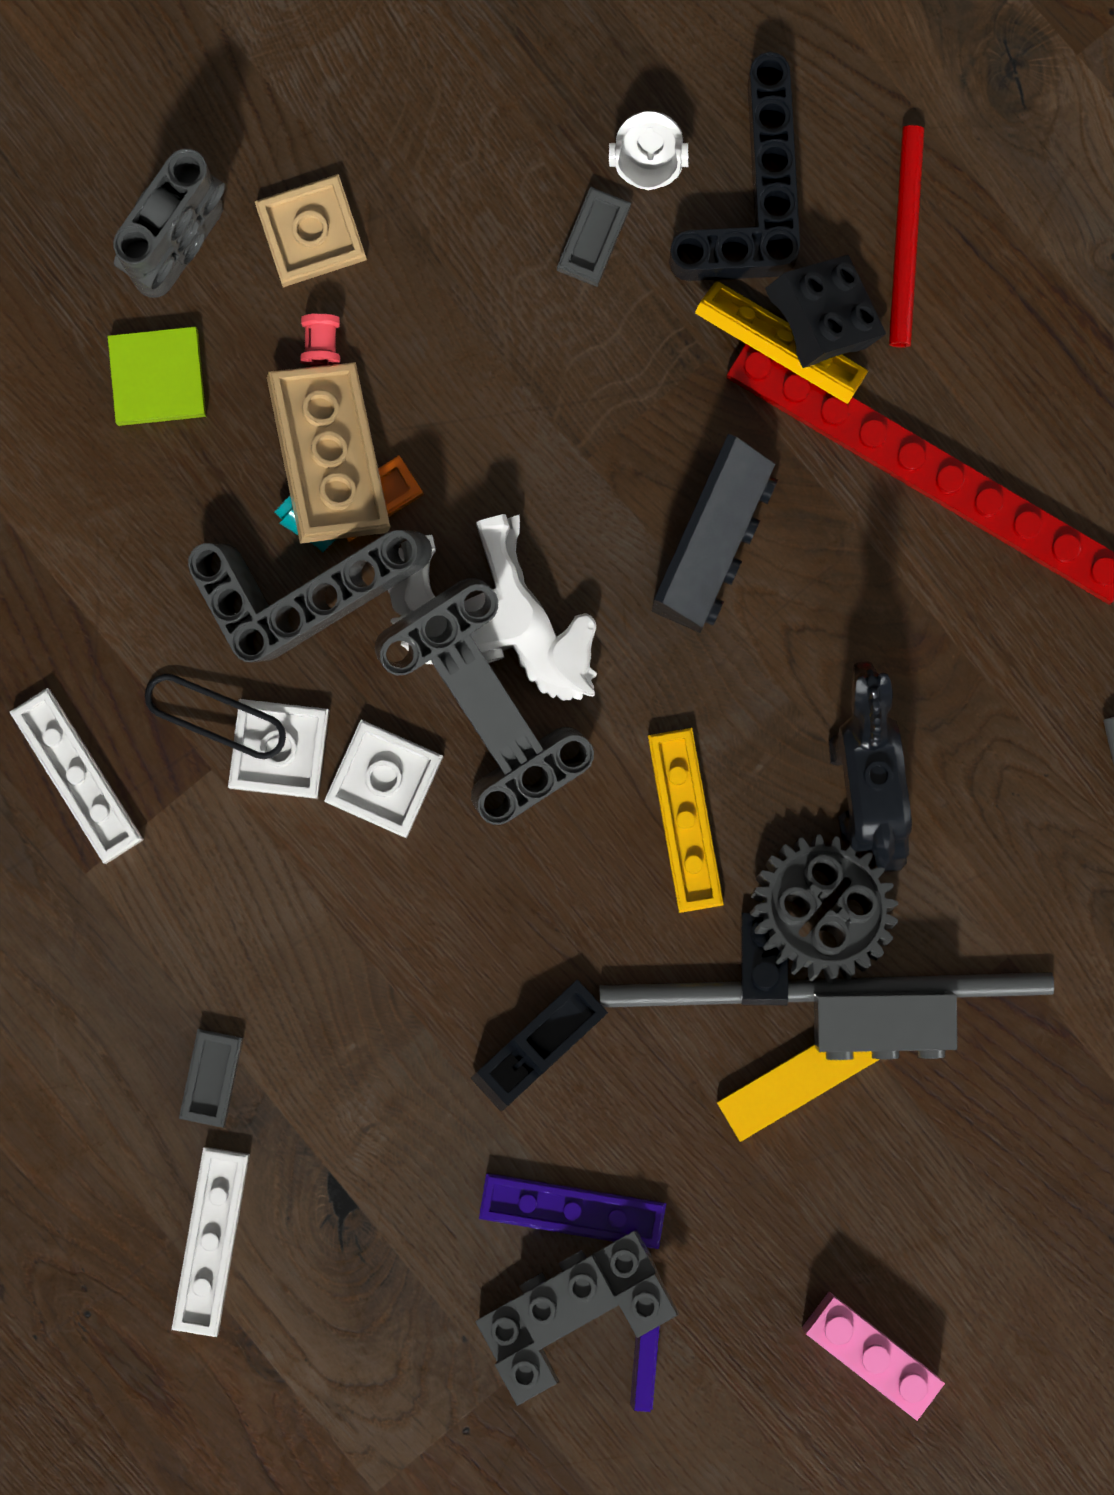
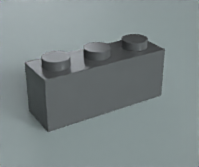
M951 991L814 993L815 1049L818 1052H826V1059L851 1060L854 1059L853 1052L872 1051L873 1059H898L899 1051H917L918 1058H945V1050H957V995Z

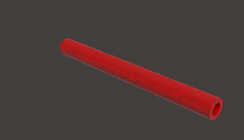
M907 125L902 128L889 345L901 348L910 347L912 339L925 130L924 127L918 125Z

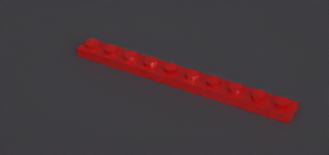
M745 344L729 370L727 379L1108 605L1114 601V552L855 398L852 397L850 402L846 404Z

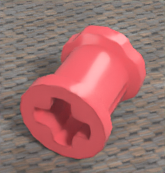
M307 314L302 316L301 324L305 328V352L301 353L300 362L313 367L339 364L340 355L336 353V328L340 327V318L331 314Z

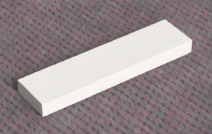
M46 688L10 711L11 716L104 864H107L144 840L50 689Z
M203 1147L171 1330L212 1337L219 1335L250 1154Z

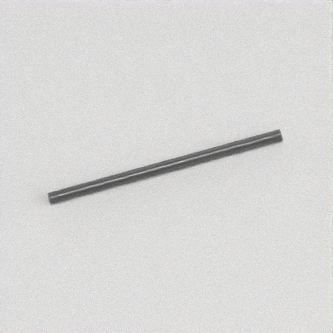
M1052 972L866 977L850 978L847 980L845 978H835L829 983L826 979H814L813 981L809 979L788 980V1002H814V993L951 991L957 995V998L1053 995L1054 977ZM741 981L599 985L600 1004L604 1008L742 1004Z

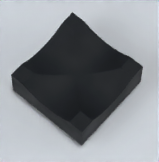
M849 255L785 272L765 288L771 302L780 309L790 325L796 344V355L802 368L813 366L844 353L866 349L886 335L884 327Z

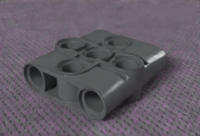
M180 149L167 159L154 180L143 191L135 207L119 228L113 240V248L116 253L114 266L129 275L137 290L149 298L161 297L172 288L185 267L196 256L204 240L223 212L221 197L225 190V184L210 174L204 157L199 152L192 149Z

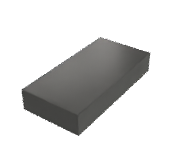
M590 187L557 265V271L598 287L631 209V203Z
M197 1029L179 1119L225 1127L244 1038Z

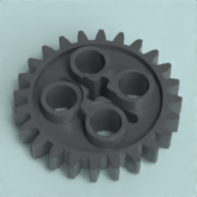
M816 835L810 847L803 837L799 838L794 844V851L785 844L778 852L779 858L771 856L765 863L769 871L762 870L755 880L763 887H756L751 893V898L761 902V904L756 905L750 911V915L763 918V922L756 927L754 932L755 934L768 933L770 937L763 946V949L769 950L777 947L780 953L777 956L776 963L780 964L787 958L792 960L791 974L793 975L803 966L807 967L810 981H813L821 970L824 971L828 983L837 977L838 970H840L846 980L855 974V967L861 972L866 971L871 966L869 958L877 961L884 954L880 945L887 946L893 940V936L886 930L892 929L898 923V919L887 914L898 905V901L885 898V895L894 885L893 883H880L878 880L885 871V868L871 870L868 864L871 861L872 854L868 853L859 859L855 856L856 851L851 848V845L846 851L841 850L840 838L837 836L830 842L828 847L825 846L821 835ZM812 870L824 872L829 879V885L818 883L813 878ZM848 880L849 887L830 907L806 937H801L799 930L840 882ZM847 899L859 902L864 914L856 915L851 912L847 905ZM790 901L797 904L801 909L802 917L791 916L786 911L784 902ZM819 931H826L832 934L836 940V948L824 945L820 940Z

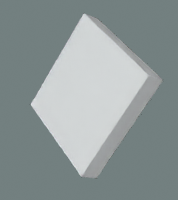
M239 699L240 703L278 719L285 728L286 740L280 753L268 759L255 758L233 749L228 788L319 799L330 710ZM238 709L234 742L258 752L265 753L273 750L279 741V732L276 726Z
M361 719L324 802L407 839L443 760V756Z

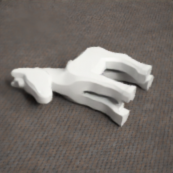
M501 514L479 520L476 526L493 576L495 589L492 590L498 598V610L495 617L470 634L488 663L504 658L503 650L514 648L518 655L519 664L525 669L528 680L530 682L535 681L538 689L543 694L547 692L552 698L557 695L563 701L571 700L572 698L581 700L583 695L595 696L594 685L591 680L596 677L597 672L590 667L591 646L596 631L594 618L587 613L576 615L568 628L557 636L544 608L527 588L524 582L523 571L517 560L516 543L520 534V515L507 519L506 514ZM425 535L430 541L433 556L436 552L433 535ZM409 541L401 543L402 548H399L398 551L403 562L404 560L407 562L412 555V546ZM432 556L429 563L423 569L388 589L392 607L396 613L401 615L399 618H392L390 620L392 624H395L435 598L429 579V567ZM484 592L464 601L465 610L475 612L483 607L485 603ZM434 616L427 621L425 626L426 635L430 637L441 635L447 627L446 617ZM402 641L401 646L409 651L408 643Z

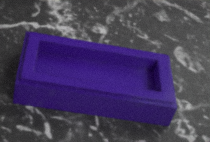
M660 1326L639 1338L635 1337L630 1405L634 1411L650 1412L653 1410Z

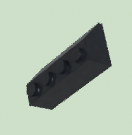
M731 434L727 435L654 598L652 607L653 613L701 633L705 623L714 626L724 601L716 597L723 582L732 585L742 563V560L735 558L740 543L742 541L750 545L760 522L759 519L753 517L759 501L768 504L778 482V479L771 477L775 463Z

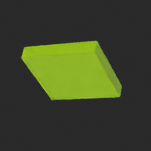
M196 327L108 336L115 421L118 426L206 417L199 336Z

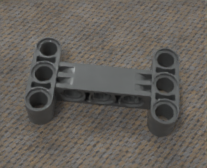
M466 578L384 630L375 642V654L382 666L394 675L409 674L428 661L432 662L499 766L474 784L471 791V801L479 815L486 822L493 825H502L584 773L592 764L594 750L591 743L577 729L572 727H561L539 741L536 739L470 636L471 633L495 617L498 610L496 593L482 580ZM475 590L483 591L485 594L483 607L475 612L466 611L464 608L466 596ZM434 616L446 617L447 627L441 635L437 637L426 635L425 626L427 621ZM396 641L407 642L409 651L403 660L398 662L387 660L386 652L392 643ZM570 741L579 742V752L574 758L570 760H562L560 758V751L566 743ZM529 767H542V775L536 783L531 785L522 783L523 773ZM494 791L504 792V801L498 808H484V800L488 794Z

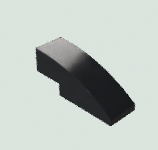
M577 979L471 1077V1080L500 1111H503L608 1012Z

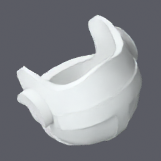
M657 111L639 112L623 122L618 130L616 143H609V166L616 167L621 178L640 189L653 190L672 183L679 176L682 167H689L688 143H683L681 129L671 117Z

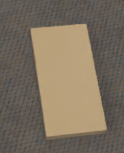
M356 362L268 372L267 382L300 544L388 533L390 523Z

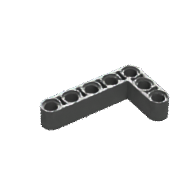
M391 531L270 606L242 555L236 547L230 544L203 543L196 546L188 558V567L190 574L234 654L244 662L270 661L281 656L423 569L429 563L432 556V547L429 539L419 531ZM404 539H407L412 546L411 558L406 563L402 561L398 553L400 543ZM215 552L221 560V567L217 574L212 571L210 566L211 557ZM367 562L373 566L375 571L373 582L369 586L363 581L361 576L362 568ZM330 585L337 592V602L332 608L328 606L325 600V592ZM236 591L242 598V608L238 613L233 610L231 605L232 596ZM293 608L300 615V625L296 630L290 626L288 621L289 613ZM257 630L264 639V646L260 652L256 651L252 643L254 633Z

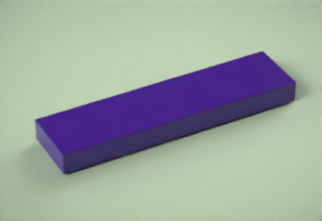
M486 1173L479 1219L613 1242L637 1229L646 1247L659 1249L666 1203Z

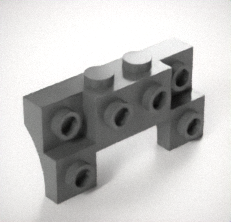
M637 1229L588 1257L585 1256L582 1250L558 1263L562 1272L546 1280L543 1272L519 1285L523 1294L475 1321L497 1361L495 1367L517 1406L559 1382L543 1348L616 1306H620L637 1338L678 1316L679 1312L666 1290L651 1254Z

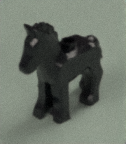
M863 661L855 663L852 669L853 716L839 727L838 735H834L828 740L830 763L838 766L843 765L849 810L839 815L838 821L842 839L849 842L854 851L872 850L877 867L885 868L884 872H894L902 870L907 864L909 835L912 830L904 754L897 721L888 717L893 698L891 680L887 673L879 674L872 662Z

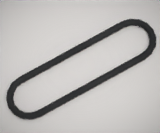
M172 674L158 675L146 687L145 702L150 712L162 719L255 758L268 759L280 753L285 745V728L278 719ZM161 681H173L259 717L276 726L279 732L278 744L270 752H258L157 709L152 703V690Z

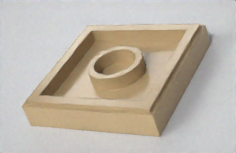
M339 174L254 201L283 287L367 260Z

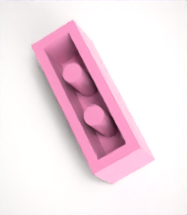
M831 1292L827 1293L802 1326L806 1335L916 1421H918L945 1385L935 1373Z

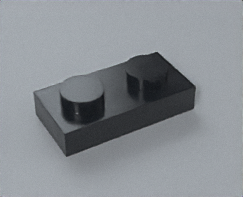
M742 913L741 1003L742 1005L787 1006L788 958L784 962L777 964L776 959L780 950L777 947L769 950L763 949L765 943L770 939L768 933L755 934L754 932L756 927L763 922V918L751 916L750 913Z

